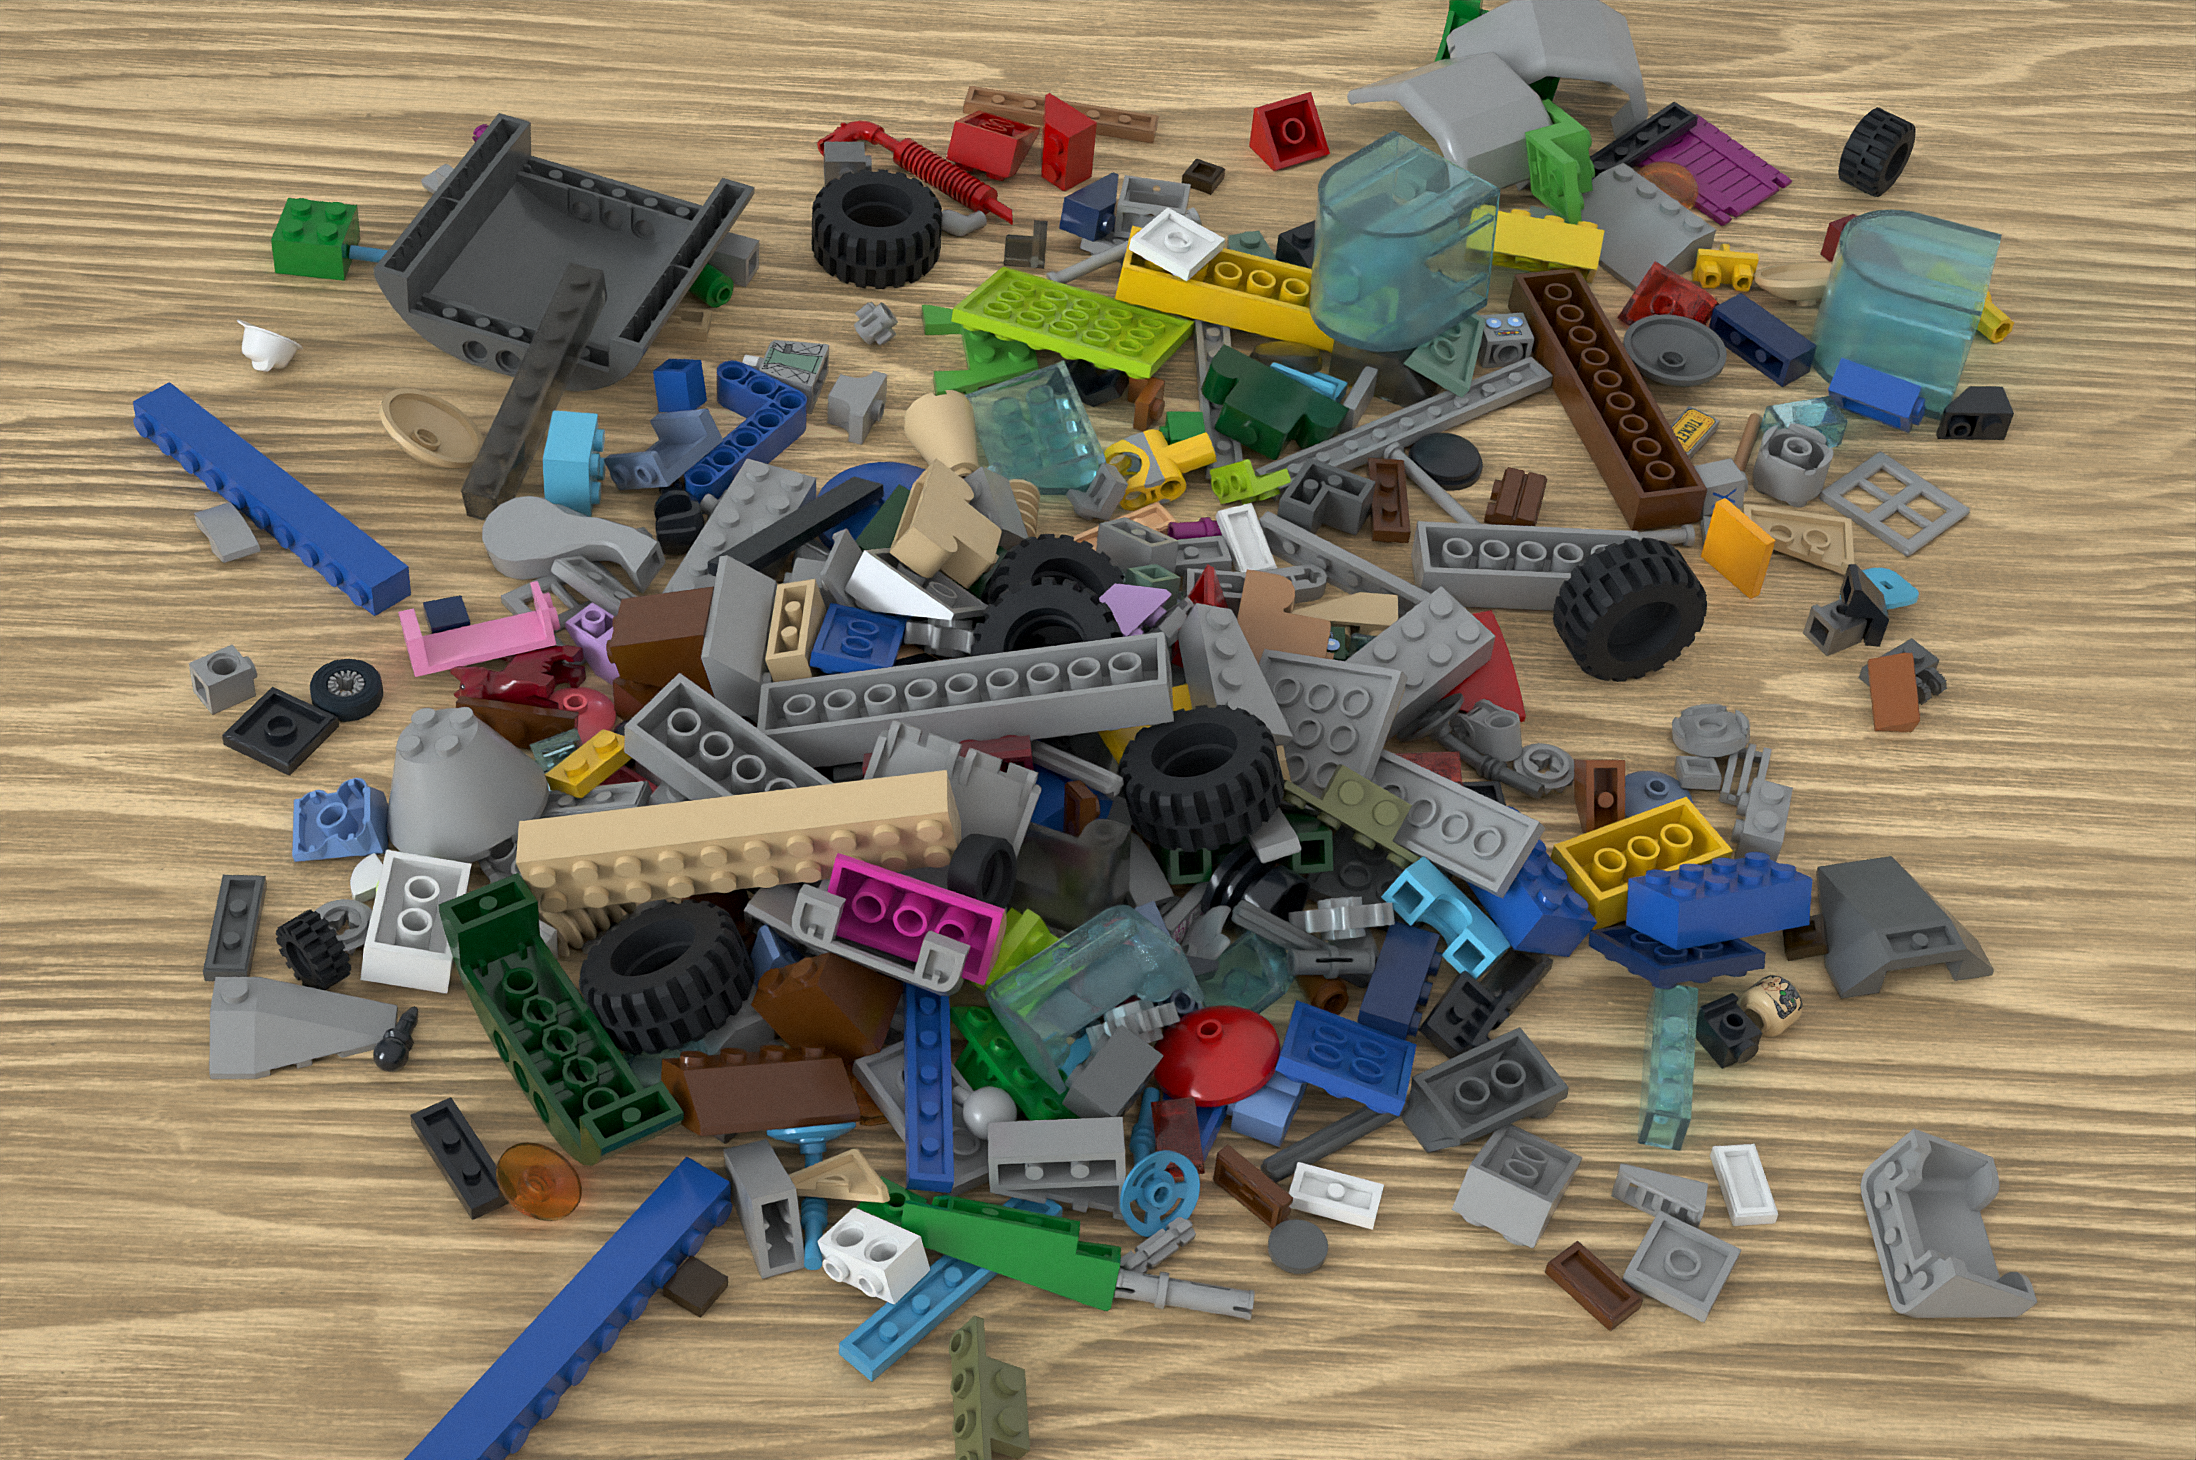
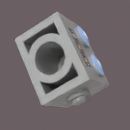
M1523 313L1479 315L1486 319L1478 352V359L1482 368L1506 367L1531 356L1534 336Z

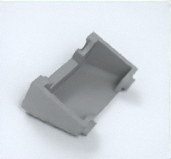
M1912 1129L1865 1170L1860 1185L1861 1195L1889 1299L1895 1311L1912 1318L2018 1317L2037 1303L2032 1283L2027 1276L2018 1272H2009L2000 1278L1980 1213L1997 1196L1999 1191V1177L1993 1157L1917 1129Z

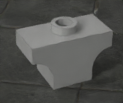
M873 371L870 375L861 378L840 374L829 393L827 423L844 428L849 434V442L862 445L875 421L879 422L882 419L886 403L887 374Z

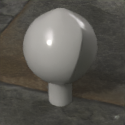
M956 1086L952 1090V1102L963 1108L964 1123L968 1131L977 1138L988 1141L987 1122L1016 1121L1017 1109L1015 1102L1001 1088L988 1086L971 1093L961 1086Z

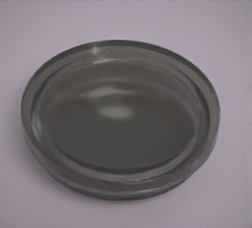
M1264 342L1256 345L1254 351L1250 354L1251 358L1268 367L1275 362L1305 374L1316 373L1323 366V359L1320 357L1319 350L1298 342Z

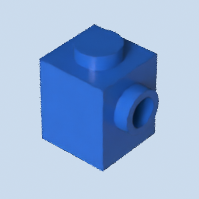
M668 359L653 370L659 412L696 410L707 401L701 360Z

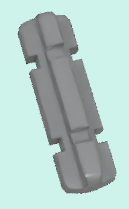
M1176 1218L1166 1226L1167 1231L1162 1228L1138 1245L1134 1250L1135 1254L1130 1251L1121 1257L1120 1268L1146 1274L1148 1271L1146 1267H1149L1150 1270L1178 1251V1244L1183 1247L1195 1238L1196 1233L1192 1228L1193 1224L1188 1219Z

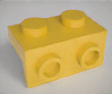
M602 729L545 774L551 791L559 790L582 799L632 759V757L624 752L625 736Z

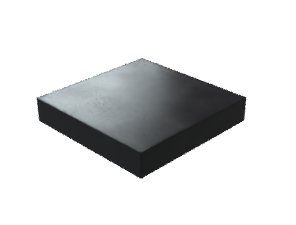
M272 687L222 735L223 745L290 776L339 727V721L337 716Z

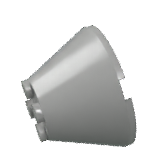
M461 707L435 711L432 708H422L411 716L412 723L402 731L396 745L386 822L389 839L399 852L471 863L491 856L489 849L508 838L513 843L517 841L519 821L540 818L549 795L548 782L543 770L532 758L477 718L472 709Z

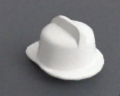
M237 319V322L245 328L242 353L252 360L253 368L258 371L268 372L271 368L283 369L288 365L295 352L303 349L300 344L289 338Z

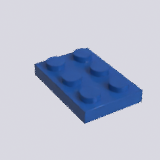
M830 603L814 644L809 666L817 667L828 674L894 667L905 635L908 619Z

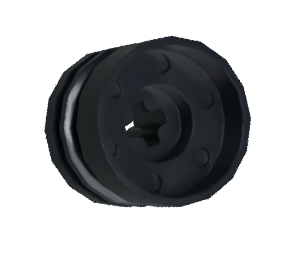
M1244 843L1229 853L1215 870L1203 894L1201 911L1203 914H1206L1214 907H1230L1231 911L1222 928L1230 931L1235 929L1239 940L1259 953H1267L1277 945L1235 924L1232 921L1234 906H1237L1241 900H1246L1289 922V912L1304 910L1309 898L1310 884L1306 878L1284 865L1276 867L1275 860L1261 863L1251 844Z

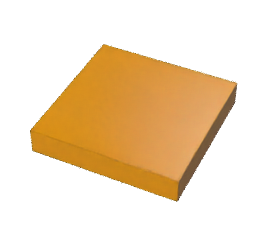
M1723 498L1715 503L1701 557L1749 599L1760 595L1776 540L1729 500Z

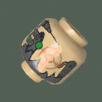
M1769 975L1760 979L1746 990L1740 998V1008L1760 1029L1762 1035L1767 1037L1780 1035L1794 1024L1802 1014L1803 1003L1799 990L1792 982L1780 976Z

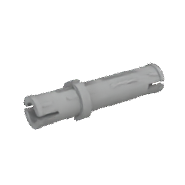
M1119 1268L1114 1298L1120 1297L1154 1303V1308L1164 1309V1305L1250 1320L1255 1291L1170 1278L1167 1272L1160 1271L1158 1276Z

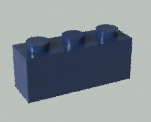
M1740 293L1714 307L1709 328L1721 338L1726 348L1778 385L1784 387L1810 372L1817 345L1744 294Z
M1394 921L1395 924L1389 926L1359 1010L1357 1023L1407 1041L1408 1036L1415 1038L1417 1036L1423 1013L1417 1012L1419 1005L1427 1007L1433 983L1427 980L1429 975L1437 977L1443 953L1436 951L1440 934Z

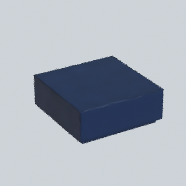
M461 595L423 602V611L431 634L470 626V619Z

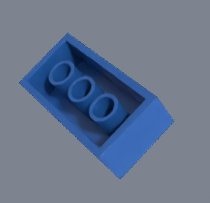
M1507 806V807H1509V808H1511V809H1513V810H1515V811H1518L1517 809H1515V808H1513V807ZM1540 839L1503 899L1467 882L1514 950L1569 957L1597 923L1588 910L1589 905L1587 901L1574 891L1566 880L1567 874L1561 867L1554 864L1546 853L1545 844Z
M1749 852L1745 854V858L1740 859L1715 858L1712 860V864L1706 865L1682 864L1678 870L1672 871L1648 870L1646 875L1629 878L1626 925L1675 950L1809 925L1812 878L1796 871V867L1793 865L1770 860L1768 854L1761 852Z

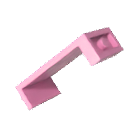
M538 581L530 582L536 611L425 636L421 634L414 608L398 612L415 677L556 645L554 631L560 630V623L556 608L553 607L550 593L543 594Z

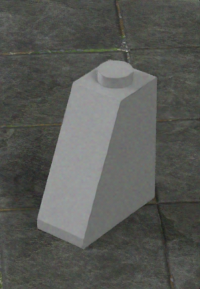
M764 1139L723 1149L727 1180L731 1182V1197L761 1278L764 1279L805 1268L796 1187L768 1140Z

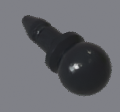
M413 1006L403 1013L396 1027L388 1029L383 1039L375 1046L373 1058L375 1064L381 1070L396 1072L406 1065L409 1059V1051L414 1045L411 1034L418 1023L417 1007Z

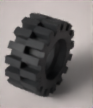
M309 909L281 925L276 930L275 934L278 936L276 942L282 947L279 951L282 956L286 957L287 962L285 963L288 968L294 970V977L298 981L302 980L303 986L327 990L351 974L349 972L351 971V965L348 963L350 958L343 951L345 948L343 942L338 941L336 937L338 933L334 928H329V922L325 918L321 919L320 913Z

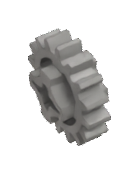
M1151 997L1103 1011L1105 1023L1086 1028L1091 1049L1103 1033L1111 1037L1121 1024L1146 1043L1163 1039L1160 1027L1179 1022L1180 1019L1174 1002L1154 1007Z

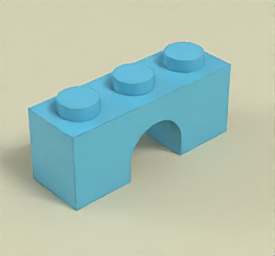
M1425 856L1406 868L1381 896L1387 903H1393V909L1410 926L1421 921L1438 930L1447 943V949L1442 954V957L1459 973L1466 970L1475 980L1485 974L1511 947L1499 927Z

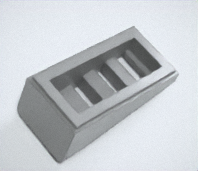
M1620 1164L1611 1196L1656 1217L1660 1210L1691 1226L1699 1228L1705 1210L1708 1184L1632 1165ZM1630 1183H1632V1184H1634V1185H1636V1186H1638V1187L1636 1188V1187H1632V1186H1629V1185H1630Z

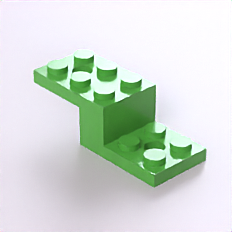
M1550 99L1542 100L1553 125L1525 132L1531 192L1557 216L1565 219V223L1576 225L1579 221H1582L1581 210L1584 209L1582 193L1593 191L1592 178L1595 177V169L1589 156V148L1592 146L1591 135L1587 128L1583 127Z

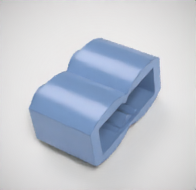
M1275 1071L1271 1079L1260 1090L1245 1099L1228 1104L1226 1114L1233 1116L1230 1130L1280 1147L1299 1108L1308 1083L1291 1081L1283 1073Z

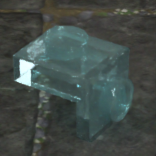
M574 728L530 744L534 761L539 764L545 775L581 747L582 741L577 729Z

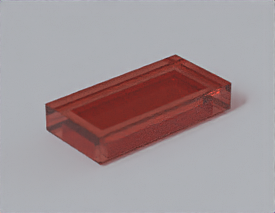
M1194 1097L1151 1102L1157 1152L1164 1150L1178 1152L1194 1164L1198 1174H1205ZM1170 1162L1165 1169L1173 1177L1183 1176L1180 1168L1173 1162Z

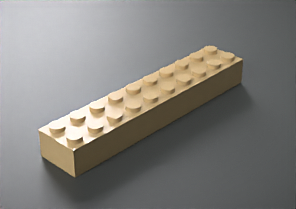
M947 770L519 821L516 865L524 882L538 901L539 913H559L570 909L601 908L606 905L629 902L643 903L654 899L686 898L697 894L728 893L733 890L756 887L771 888L776 885L798 882L813 883L818 880L831 879L835 858L838 853L896 873L925 867L940 868L950 865L954 851L962 840L961 820Z

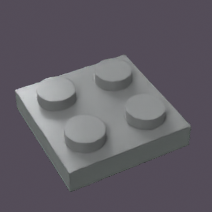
M1659 1210L1628 1265L1622 1280L1629 1287L1705 1323L1739 1258L1741 1249Z

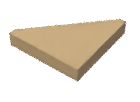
M858 1148L851 1149L789 1174L796 1187L797 1196L879 1203L890 1201L887 1186Z

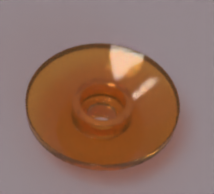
M519 1143L509 1147L498 1160L496 1180L499 1189L506 1200L521 1213L538 1220L557 1221L573 1213L580 1203L582 1196L580 1178L572 1164L554 1149L538 1143Z

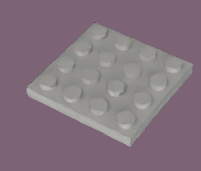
M1264 649L1259 667L1293 735L1292 740L1284 750L1292 783L1320 798L1339 764L1348 767L1371 781L1408 679L1404 672L1389 668ZM1284 800L1279 805L1280 809L1294 812L1310 813L1316 816L1320 813L1307 805L1301 810Z

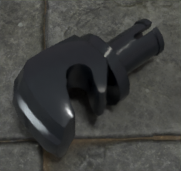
M679 479L673 482L674 487H659L661 496L655 502L653 510L656 518V539L659 541L662 552L665 555L687 554L705 526L697 498L683 491V485Z

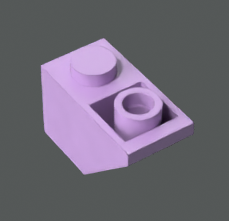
M1115 583L1099 600L1102 603L1106 602L1112 610L1123 637L1144 634L1141 629L1145 625L1150 628L1154 627L1155 623L1167 613L1163 606L1172 594L1166 589Z
M592 602L566 621L565 628L577 647L583 648L584 658L595 675L613 685V680L619 677V673L615 663L611 664L609 662L606 644L612 638L614 616Z

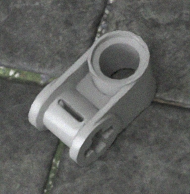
M1482 699L1476 702L1473 709L1469 712L1456 714L1450 720L1452 735L1484 755L1489 754L1492 758L1499 759L1500 762H1507L1517 759L1522 754L1520 718L1513 711L1503 709L1489 700Z

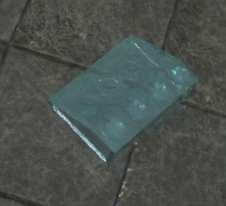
M1064 361L965 395L974 409L976 433L991 471L1007 478L1009 481L1017 479L1031 482L1038 488L1040 495H1066L1069 489L1086 493L1101 464L1106 463L1104 452Z

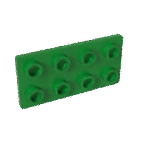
M951 1007L950 1019L969 1042L954 1066L973 1091L988 1086L1003 1089L1015 1102L1017 1117L1023 1111L1030 1121L1081 1119L1062 1104L1069 1091V1088L1064 1085L1068 1078L1067 1074L1053 1063L1044 1052L1043 1044L1032 1037L1021 1023L1022 1020L1004 1007Z

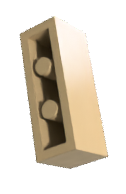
M816 579L777 585L765 659L773 682L820 676L819 668L809 666L814 644L827 613Z

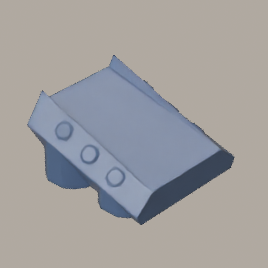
M353 778L341 784L335 793L327 794L324 790H315L307 793L300 799H294L292 850L294 861L368 856L373 853L376 855L385 854L389 848L386 828L388 803L384 792L369 787L362 778Z

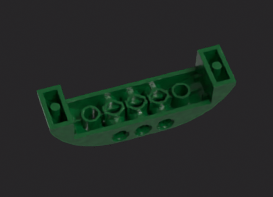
M519 873L438 904L451 954L468 997L484 1030L544 1125L573 1159L583 1165L593 1166L681 1125L684 1120V1112L664 1083L660 1081L647 1088L643 1087L541 938L538 901Z

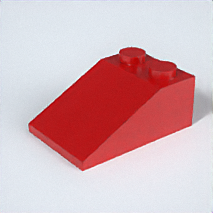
M978 110L955 121L946 160L955 162V165L964 171L972 172L976 168L985 171V176L988 178L1004 181L1005 178H1009L1017 173L1039 135L1040 128Z

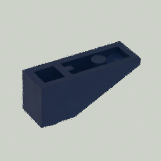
M1113 172L1064 197L1059 229L1092 242L1108 235L1113 230L1116 222L1114 209L1119 174Z

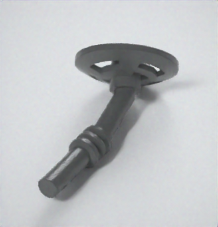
M1461 693L1451 695L1435 703L1396 736L1399 742H1411L1429 736L1432 742L1437 741L1439 745L1477 770V775L1480 777L1484 776L1487 780L1500 781L1535 799H1539L1544 792L1545 786L1507 768V763L1504 761L1500 762L1499 759L1492 758L1489 754L1481 755L1450 733L1452 728L1448 722L1459 711L1465 700Z

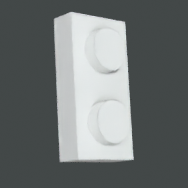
M1298 1162L1289 1194L1293 1197V1203L1289 1207L1373 1230L1384 1184Z

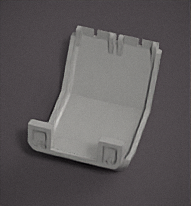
M1511 0L1452 30L1446 39L1450 58L1494 52L1528 85L1546 76L1600 81L1609 87L1612 84L1628 93L1630 98L1611 118L1616 139L1647 120L1648 106L1643 79L1626 17L1600 0Z
M1494 52L1440 60L1353 89L1347 94L1348 102L1351 105L1365 102L1398 101L1437 141L1448 163L1450 196L1437 207L1442 218L1468 210L1470 206H1473L1484 195L1516 184L1519 191L1531 187L1525 132L1553 125L1539 95Z
M893 720L889 730L881 731L863 780L947 770L961 820V839H964L969 834H983L1004 838L1013 846L1017 860L1041 793V787L1036 784L1038 772L1011 762L1009 763L1007 773L1000 771L1002 759L973 748H969L966 758L960 756L962 744L929 733L927 743L921 742V729L897 720ZM949 865L940 868L908 869L898 873L947 889ZM830 879L822 880L819 888L804 883L798 893L792 916L793 931L804 943L827 953L832 952L859 965L941 996H951L960 990L965 981L961 976L970 945L929 930L924 938L918 961L914 962L837 936L836 933L846 899L828 892Z

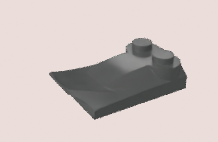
M1519 1027L1413 1076L1408 1108L1401 1116L1405 1125L1424 1150L1430 1153L1448 1147L1460 1146L1525 1117L1536 1119L1547 1117L1553 1113L1557 1102L1567 1098L1569 1087Z

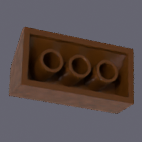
M801 1042L799 1043V1048L787 1049L780 1045L760 1046V1051L747 1052L740 1048H723L720 1050V1054L707 1055L700 1051H683L680 1053L679 1058L662 1059L661 1081L684 1112V1120L681 1125L699 1136L860 1121V1110L841 1057L826 1050L825 1045L822 1043Z

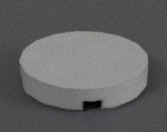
M1720 704L1691 706L1681 711V717L1673 719L1672 739L1679 749L1689 754L1702 757H1722L1734 754L1747 745L1750 740L1749 720L1742 712L1736 709L1735 714L1726 711L1727 706Z

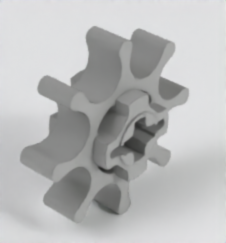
M928 618V620L923 621L908 619L906 622L904 643L925 645L924 652L928 654L952 658L968 657V653H971V645L976 644V639L973 635L975 628H972L973 620L970 619L944 620Z
M1362 896L1317 901L1318 910L1288 913L1289 923L1306 931V933L1320 932L1321 940L1329 941L1366 936L1365 927L1395 924L1392 902L1362 905Z

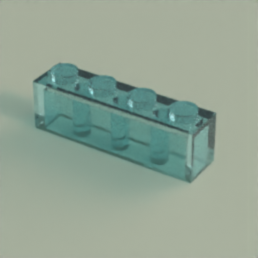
M1677 985L1672 989L1654 987L1646 1015L1637 1141L1639 1144L1681 1151L1691 1121L1698 988Z

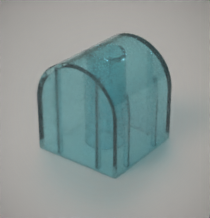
M1395 130L1331 166L1322 175L1317 192L1309 303L1310 314L1315 324L1326 335L1347 346L1368 351L1393 352L1423 345L1487 306L1501 189Z
M1876 210L1861 214L1850 220L1841 232L1810 337V341L1817 345L1812 362L1816 372L1826 382L1831 384L1842 357L1922 386V397L1926 399L1924 417L1941 421L1945 407L1953 400L1982 315L2002 235L1905 210Z

